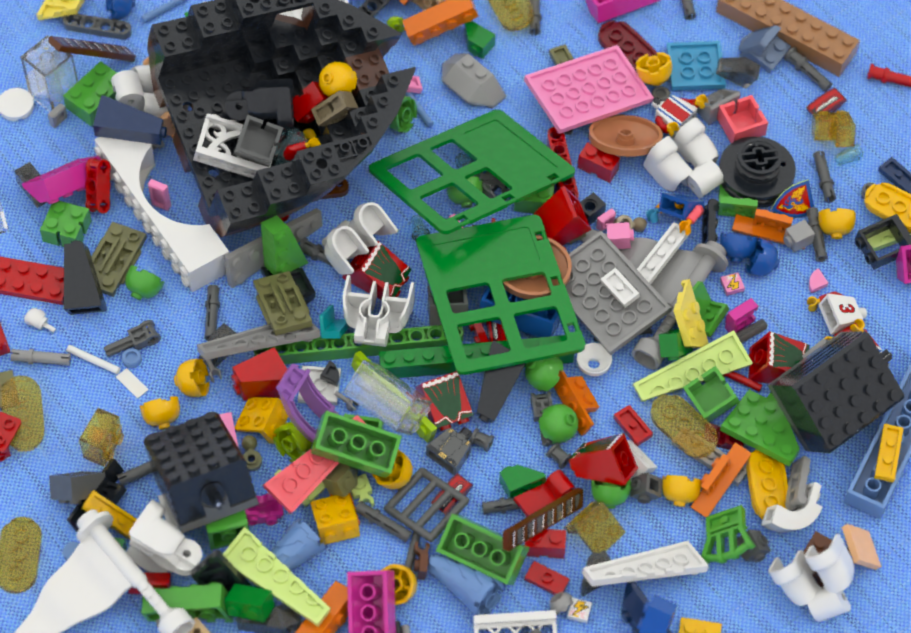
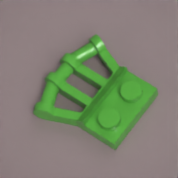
M742 505L706 517L707 539L701 557L707 564L711 562L727 563V560L738 559L748 549L752 550L756 547L746 531L748 527L746 526L745 508ZM737 533H741L745 542L737 547ZM729 536V551L725 552L724 538ZM716 541L717 554H711Z

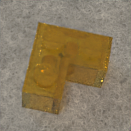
M839 110L836 113L819 111L812 114L811 134L814 140H833L836 147H854L856 126L849 112Z

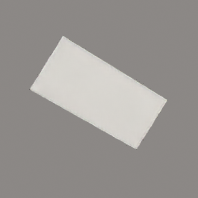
M127 368L116 376L137 398L149 390Z

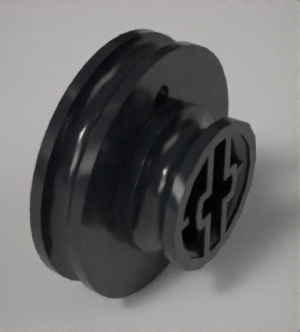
M745 137L736 140L724 150L719 164L723 174L724 182L721 184L723 189L733 198L758 200V207L772 206L782 192L793 185L796 172L795 162L789 151L778 142L764 137Z

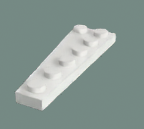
M685 541L583 567L582 574L593 587L687 574L697 575L698 573L707 572L709 565L691 543Z

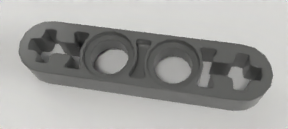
M83 14L63 17L64 27L68 31L121 40L128 39L132 34L130 24L125 21ZM91 22L93 26L85 27L84 24ZM104 25L110 26L108 30H102L101 28Z

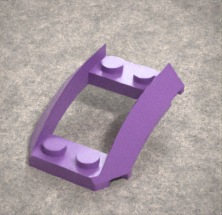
M292 363L276 386V389L293 425L313 444L317 429L315 430L297 409L293 399L298 391L305 403L320 419L325 411L338 413L334 410L335 406L314 385L309 375L311 370L308 368L306 370L299 369V365Z

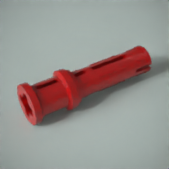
M872 63L870 64L867 79L873 78L880 80L882 83L892 82L911 87V76L890 71L888 67L884 69L874 66Z

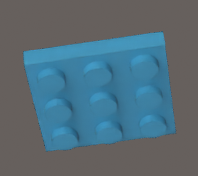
M720 41L674 42L666 44L667 54L672 61L671 91L726 88Z

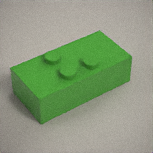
M325 411L321 416L310 453L387 478L392 472L402 436Z
M451 514L436 551L500 582L514 585L530 547L520 544L509 552L503 550L502 534L459 514Z

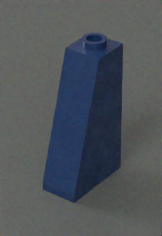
M101 95L93 123L95 136L161 145L162 138H166L167 127H164L163 119Z

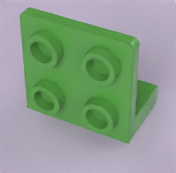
M720 184L718 215L735 217L738 214L754 218L758 207V200L733 198Z

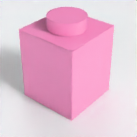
M629 222L607 224V237L618 249H630L631 241H634V230H630Z

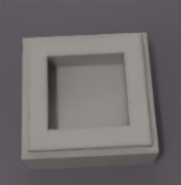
M61 103L48 114L52 127H57L67 118L66 108Z

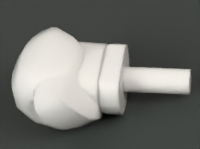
M31 308L24 317V322L27 325H32L39 330L43 327L53 333L56 328L47 324L48 318L45 317L46 314L41 309Z

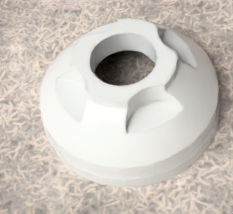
M600 343L586 344L585 349L577 353L579 369L589 376L603 375L611 366L612 355ZM593 360L597 361L599 367L595 369L590 368L588 363Z

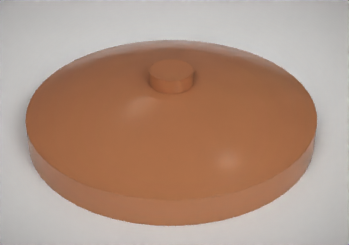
M613 115L593 122L589 128L591 144L603 152L617 156L635 157L647 155L653 146L663 138L662 130L658 125L650 120L633 115Z
M535 235L537 241L543 240L542 236ZM548 238L563 283L566 286L571 277L572 263L570 256L561 244ZM544 275L503 282L505 290L520 298L533 299L551 295ZM557 279L551 280L553 286L559 285Z

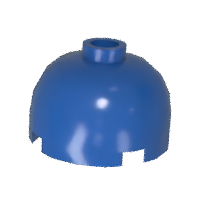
M106 0V11L110 10L111 16H108V19L120 20L127 17L131 13L132 7H135V0Z
M721 233L720 245L725 248L726 256L731 257L730 261L742 262V259L751 257L756 251L757 237L752 239V237Z
M759 238L756 251L749 257L750 264H745V272L761 277L770 274L773 269L776 270L780 259H777L778 251L776 247L768 240Z

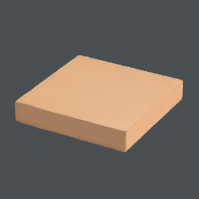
M850 524L842 526L853 563L874 570L880 568L881 564L870 532Z

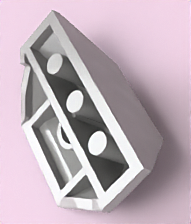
M468 53L454 54L442 64V83L467 104L494 108L506 98L494 74Z

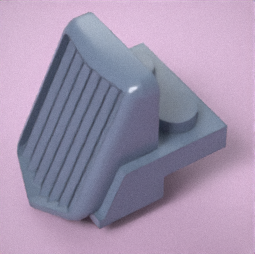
M778 25L752 31L741 39L739 45L741 53L739 56L754 66L757 63L771 73L791 46L777 36L781 28Z

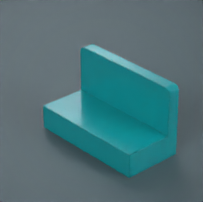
M329 305L319 316L321 338H341L350 328L345 319H335L334 305Z

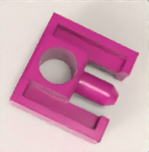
M750 298L728 312L725 320V329L729 333L733 330L737 333L755 322L756 317L753 313L754 310H758L756 302Z

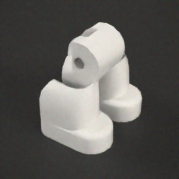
M137 65L131 70L120 71L112 77L111 83L114 92H116L115 98L117 101L159 118L168 111L167 107L159 108L153 92L149 65ZM184 105L183 109L188 110L189 105Z
M697 117L682 126L674 140L668 136L653 146L643 166L665 190L675 191L681 182L684 186L690 187L700 199L724 181L722 171L715 164L719 157L718 151L710 138L705 134L706 127ZM687 163H691L695 169L692 170Z
M374 202L363 203L356 208L354 218L351 221L344 220L322 240L324 254L339 274H352L354 269L347 260L357 255L367 254L369 252L367 247L376 246L378 242L373 234L380 236L396 234L398 229L381 206Z
M347 275L343 291V314L346 323L350 327L355 328L354 343L387 346L389 333L401 331L412 314L415 302L414 282L410 284L408 298L389 297V283L385 282L381 310L378 315H372L371 312L374 310L377 299L376 281L372 283L370 294L355 293L351 291V275Z
M152 499L129 531L131 536L129 544L131 546L126 553L137 566L147 572L167 573L170 571L181 576H189L192 569L201 562L202 550L195 541L185 538L180 530L163 519L166 511L165 507Z
M839 534L834 536L829 548L820 554L812 545L809 547L806 555L802 550H799L793 561L786 567L783 566L779 557L775 558L768 572L774 583L780 585L790 601L797 606L807 604L817 622H822L851 610V605L843 590L849 587L853 580L854 564ZM813 571L818 573L824 585L823 587L816 583L812 576Z

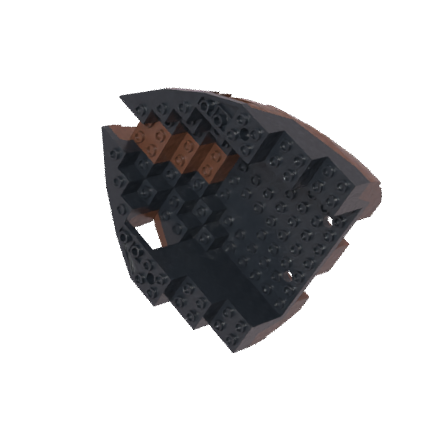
M212 0L191 5L187 17L152 24L148 36L147 52L149 54L153 92L159 108L167 107L176 131L172 141L184 172L192 171L201 193L198 207L206 225L210 224L215 233L219 234L221 238L261 225V222L276 215L281 219L302 209L311 202L320 200L370 155L396 118L416 70V67L389 73L383 59L391 47L396 45L402 34L355 6L340 0ZM303 8L302 20L279 14ZM329 63H347L356 72L357 84L355 90L352 89L351 92L358 108L349 110L344 119L337 123L326 125V127L318 126L315 119L311 123L296 121L294 129L282 130L271 167L257 170L254 179L193 160L206 114H216L221 118L234 120L229 117L225 110V101L234 90L251 88L262 80L291 78L294 85V97L296 95L302 96L304 94L302 90L312 81L319 82L320 72ZM183 106H191L192 111H185ZM245 119L235 121H237L240 124H244ZM277 119L264 120L261 129L264 130L267 122L277 125ZM210 127L208 129V132L213 138L216 139L213 131L220 132L221 130H217ZM307 128L313 129L321 145L297 151L292 162L283 157L280 148L277 150L285 134L288 136L299 131L302 133ZM205 137L202 147L208 148L212 142ZM238 138L224 142L229 148L231 156H235L233 153ZM215 170L218 176L213 177L208 171Z

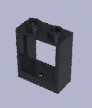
M898 214L857 232L855 244L858 249H861L866 262L872 266L873 270L895 261L899 249L878 258L867 241L868 238L889 229L899 246L911 245V235Z

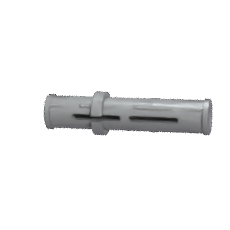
M34 349L11 350V361L28 362V364L45 363L70 366V353L34 351Z

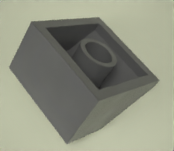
M81 471L49 475L50 498L59 500V503L81 504L82 500L88 498L91 491H95L105 478V473Z

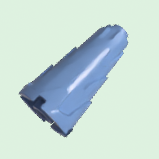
M300 518L295 520L285 531L286 534L271 551L290 571L308 559L311 560L326 548L324 543L321 545L318 543L320 538L304 521L301 523L302 520Z
M432 555L428 559L430 574L444 584L449 591L472 610L473 614L482 615L483 613L486 615L495 608L501 598L497 592L498 590L503 592V584L500 581L477 570L474 571L444 555Z

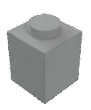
M803 220L786 228L783 240L785 245L790 247L794 253L813 244L815 233L806 220Z

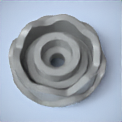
M566 592L557 593L550 599V610H556V615L559 612L567 611L569 605L573 604V597Z

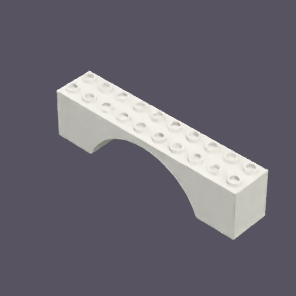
M104 137L94 139L96 155H99L101 159L108 160L110 163V181L113 180L117 192L124 195V201L127 206L133 208L136 219H141L146 233H151L156 247L160 246L164 258L170 260L173 271L176 274H180L183 285L186 288L189 287L193 293L226 274L224 255L228 254L229 251L210 224L188 225L175 222L158 213L146 200L143 194L145 182L155 167L152 144Z

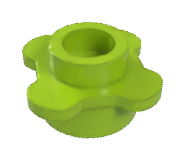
M394 16L387 21V25L402 33L405 31L402 21L404 19L402 17Z

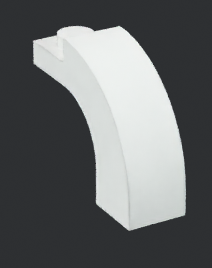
M816 482L807 484L805 491L807 502L802 506H798L794 511L787 510L778 504L767 507L761 526L775 532H790L809 526L816 520L822 510V506L816 504L820 498L822 485Z

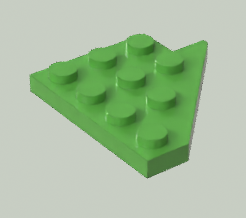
M749 389L720 427V431L787 466H790L799 454L800 449L791 425L771 392L765 398Z

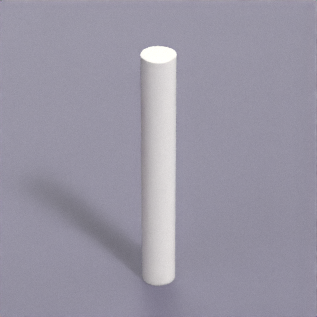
M68 345L66 352L112 373L118 374L120 372V367L72 345Z

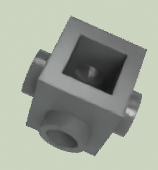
M642 473L632 478L630 497L645 504L661 498L663 479L650 473Z
M749 529L747 533L756 547L752 550L748 549L741 554V557L745 561L757 563L764 560L765 555L771 550L768 546V540L762 535L760 530ZM742 535L737 538V546L745 542Z

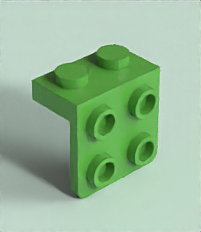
M697 281L692 289L696 302L700 306V315L705 323L706 335L711 337L729 311V307L727 304L711 301L703 282Z

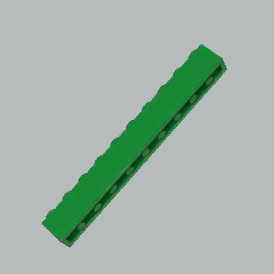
M565 335L522 339L525 348L566 341L567 338ZM507 340L495 341L509 349ZM492 342L463 344L467 358L475 359L488 356ZM448 346L379 352L380 371L388 379L456 372ZM574 354L559 356L563 364L573 363Z

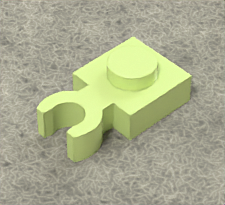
M366 473L359 475L358 485L351 491L354 500L359 498V502H369L371 507H374V499L370 496V494H373Z

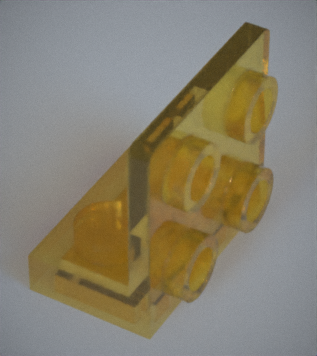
M603 501L591 502L564 527L569 534L578 533L595 557H600L625 533V530Z

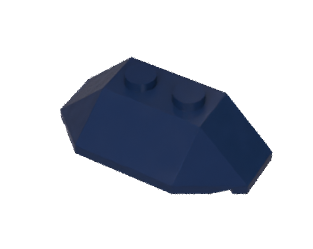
M635 581L626 583L620 614L623 621L629 623L633 628L632 632L639 633L640 630L637 629L641 617H645L643 609L649 600Z

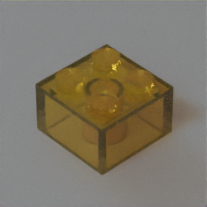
M97 408L79 438L83 458L104 467L113 458L116 446L120 445L124 438L119 416Z

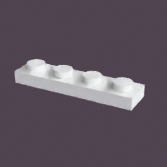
M673 222L637 270L652 284L689 235L685 234V230L680 233L679 224Z

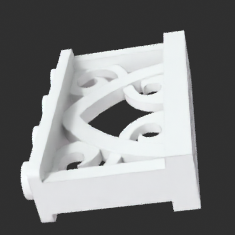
M206 114L194 154V161L253 179L257 170L269 168L244 160L238 156H231V152L224 142L239 138L243 124L235 120L221 118L216 114ZM210 127L221 130L220 132L213 131L216 139L209 134L208 129ZM205 137L212 142L208 148L202 147Z

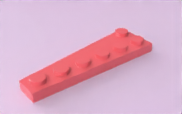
M358 415L352 418L353 420L365 423ZM310 449L262 486L291 514L339 462L312 454Z

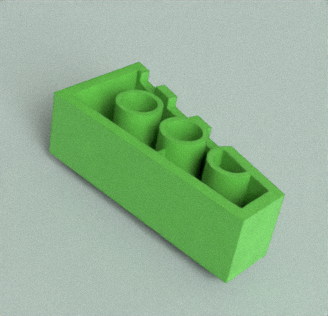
M212 582L209 585L192 584L189 587L171 586L167 589L154 588L169 608H184L192 619L197 617L205 619L207 622L225 619V623H233V616L227 614L224 602L229 592L220 583ZM143 596L141 614L147 621L156 622V619H160V615Z

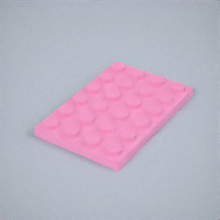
M618 45L525 75L524 77L525 83L559 134L651 103L654 98Z

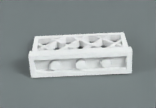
M556 610L473 616L474 633H479L478 630L499 633L505 628L509 629L512 633H518L523 627H528L533 631L535 630L534 627L539 626V630L543 626H552V633H557Z

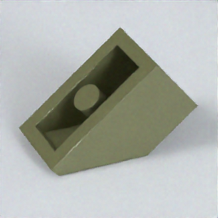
M339 463L323 480L329 494L346 497L358 485V469Z

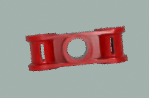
M90 158L85 166V206L89 208L90 212L98 211L104 214L110 209L111 166L108 160Z

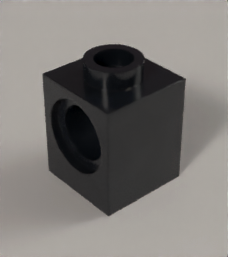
M594 192L580 202L589 225L605 213L606 203Z

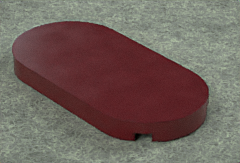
M608 21L600 27L598 34L600 45L604 49L618 45L635 71L636 61L646 54L649 57L657 55L656 50L630 25L623 21Z

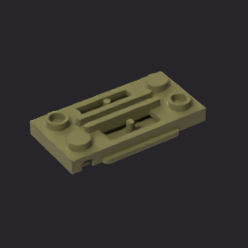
M112 221L91 256L102 293L114 297L116 288L125 283L129 267L131 265L134 266L141 255L140 249L147 239L146 233Z
M290 271L253 280V286L257 292L256 300L266 323L271 325L275 336L313 326L309 309Z

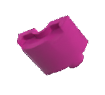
M270 493L262 496L256 495L259 504L245 509L248 525L252 526L266 523V525L277 524V519L284 515L282 505Z

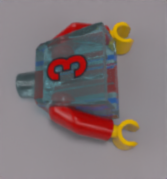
M296 128L284 130L276 146L275 155L277 160L273 166L292 162L297 151L321 145L313 129L307 128L303 132Z

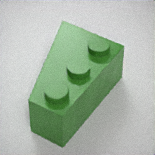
M277 215L261 222L264 266L273 275L287 271L291 272L308 264L291 229Z

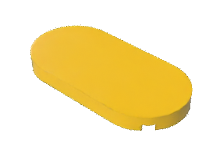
M889 183L871 185L865 192L864 203L866 208L882 219L898 214L908 232L911 233V194Z
M754 450L746 462L752 507L755 513L763 519L767 507L778 504L787 509L785 501L788 482L785 464L758 450Z

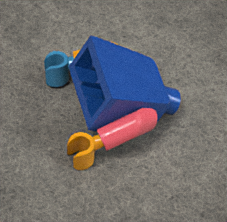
M662 193L660 203L655 206L656 209L648 210L646 216L647 220H651L652 223H656L659 220L658 213L662 212L683 219L685 221L679 223L680 233L685 230V234L689 235L691 233L690 225L694 224L696 220H700L705 206L703 201L687 195Z

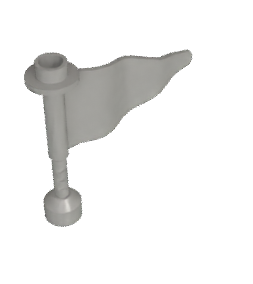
M591 229L586 233L587 236L579 240L584 243L600 231ZM643 237L634 238V241H631L630 249L619 250L637 269L658 241ZM708 241L706 244H697L693 251L678 249L652 282L651 286L671 306L672 311L667 314L653 337L641 338L632 350L633 358L640 365L656 370L665 358H661L658 334L670 331L676 323L673 310L677 302L678 292H683L682 280L690 279L693 288L697 281L704 283L711 271L724 272L728 267V260L725 257L727 252L719 243Z

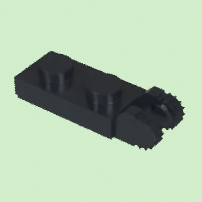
M715 199L708 201V205L705 206L703 212V244H706L708 241L717 242L718 236L715 234V229L718 224L716 212L719 210V202Z

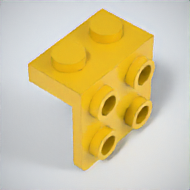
M252 397L247 400L235 425V430L238 432H259L270 444H274L273 438L276 436L274 431L286 423L288 415L279 398Z
M349 494L346 497L334 495L311 502L320 544L324 543L326 545L360 536L358 519Z

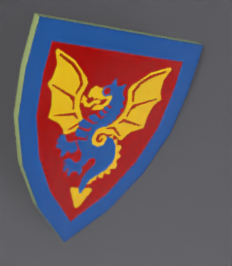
M809 179L796 183L783 191L771 209L778 214H785L789 217L807 216L806 210L814 207Z

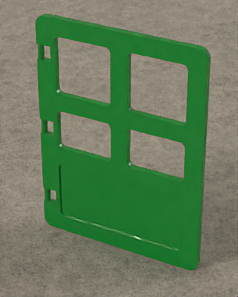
M493 110L369 165V173L438 232L450 234L465 225L472 224L505 209L515 202L518 203L546 190L558 182L572 178L575 175V168L501 110ZM448 143H454L475 161L459 169H453L432 150ZM419 157L441 175V177L421 186L409 189L387 170ZM483 171H488L511 190L494 198H489L467 179ZM454 186L477 206L445 219L422 199L445 188ZM465 219L463 222H458V220Z
M528 215L464 227L450 234L437 232L421 235L416 239L420 259L453 364L458 374L467 375L579 353L585 349L583 334L579 328L578 320L563 283L542 219L538 215ZM536 234H541L543 240H538V241H537V238H536L535 235H536ZM536 275L545 276L551 295L509 302L503 282ZM557 279L559 285L553 286L551 280ZM484 285L489 287L494 306L461 313L452 312L447 297L448 292ZM549 309L557 310L567 340L525 348L514 317ZM499 320L510 351L468 359L458 327ZM574 325L575 332H569L568 326Z

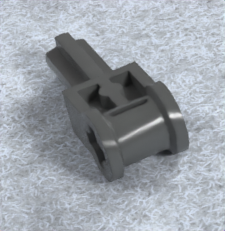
M147 320L127 330L129 336L104 347L106 355L110 357L133 346L135 349L140 350L146 346L158 343L161 340V336L156 332L154 322Z
M547 391L546 394H530L534 422H539L543 409L552 405L550 391ZM540 430L542 445L546 447L553 445L551 443L553 441L549 438L546 439Z

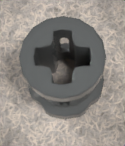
M476 428L469 441L471 445H478L488 452L494 441V436L486 435Z
M556 443L548 450L546 456L552 458L558 463L559 468L563 469L569 464V458L572 455L567 454L560 448L561 445Z

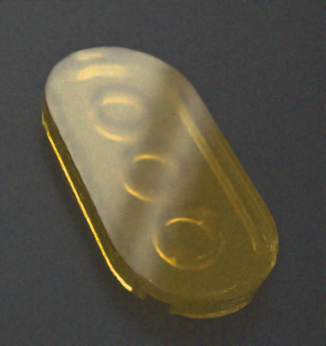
M488 0L498 20L506 30H522L534 18V9L529 0Z
M15 376L6 381L2 387V412L19 418L22 422L10 445L18 451H31L44 438L41 389L32 378Z
M668 394L661 395L654 400L650 411L652 422L685 454L694 458H703L713 453L717 446V432L688 402L678 395L668 396Z
M14 518L1 531L0 587L8 593L18 594L25 592L34 585L37 579L42 532L39 525L31 518Z

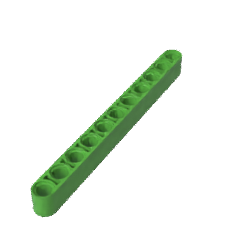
M442 325L403 328L397 333H389L386 347L365 344L356 346V343H354L355 333L343 334L341 338H321L320 336L310 342L299 341L253 350L254 356H257L275 347L277 352L285 351L284 353H278L284 364L353 358L354 354L358 351H361L367 357L378 356L380 351L448 346ZM461 326L458 327V331L463 344L464 330Z

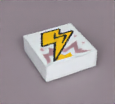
M572 598L573 604L570 605L567 619L587 623L592 602Z

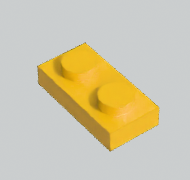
M681 617L679 633H721L722 624Z

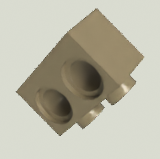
M338 91L311 110L318 126L326 127V125L337 123L344 119L348 111L357 109L358 105L352 92Z

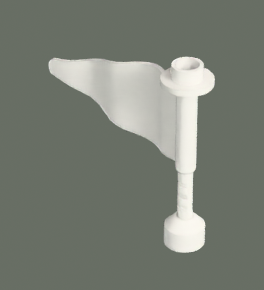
M92 509L83 514L77 522L79 527L77 539L80 544L64 565L46 582L32 612L15 633H62L72 626L111 608L132 586L141 592L160 615L158 625L160 633H189L193 629L195 621L184 608H169L149 584L146 575L108 531L113 523V516L107 511L98 513L97 510Z

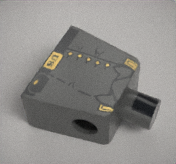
M463 427L459 433L452 428H448L426 446V456L455 476L471 453L469 438L472 432L466 427Z

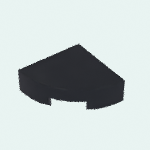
M329 361L321 373L320 379L337 387L340 381L339 371L336 365Z

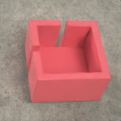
M753 95L738 99L737 104L732 101L719 106L717 120L730 143L745 137H762L766 135L768 121L762 111L759 110Z

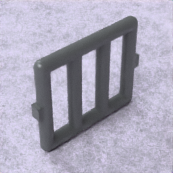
M419 468L410 481L402 488H399L398 492L384 506V511L427 541L433 542L446 528L451 514H459L469 503V498L425 468ZM422 477L430 481L402 513L394 508ZM436 487L445 491L416 523L408 518ZM451 496L459 502L431 532L423 528Z

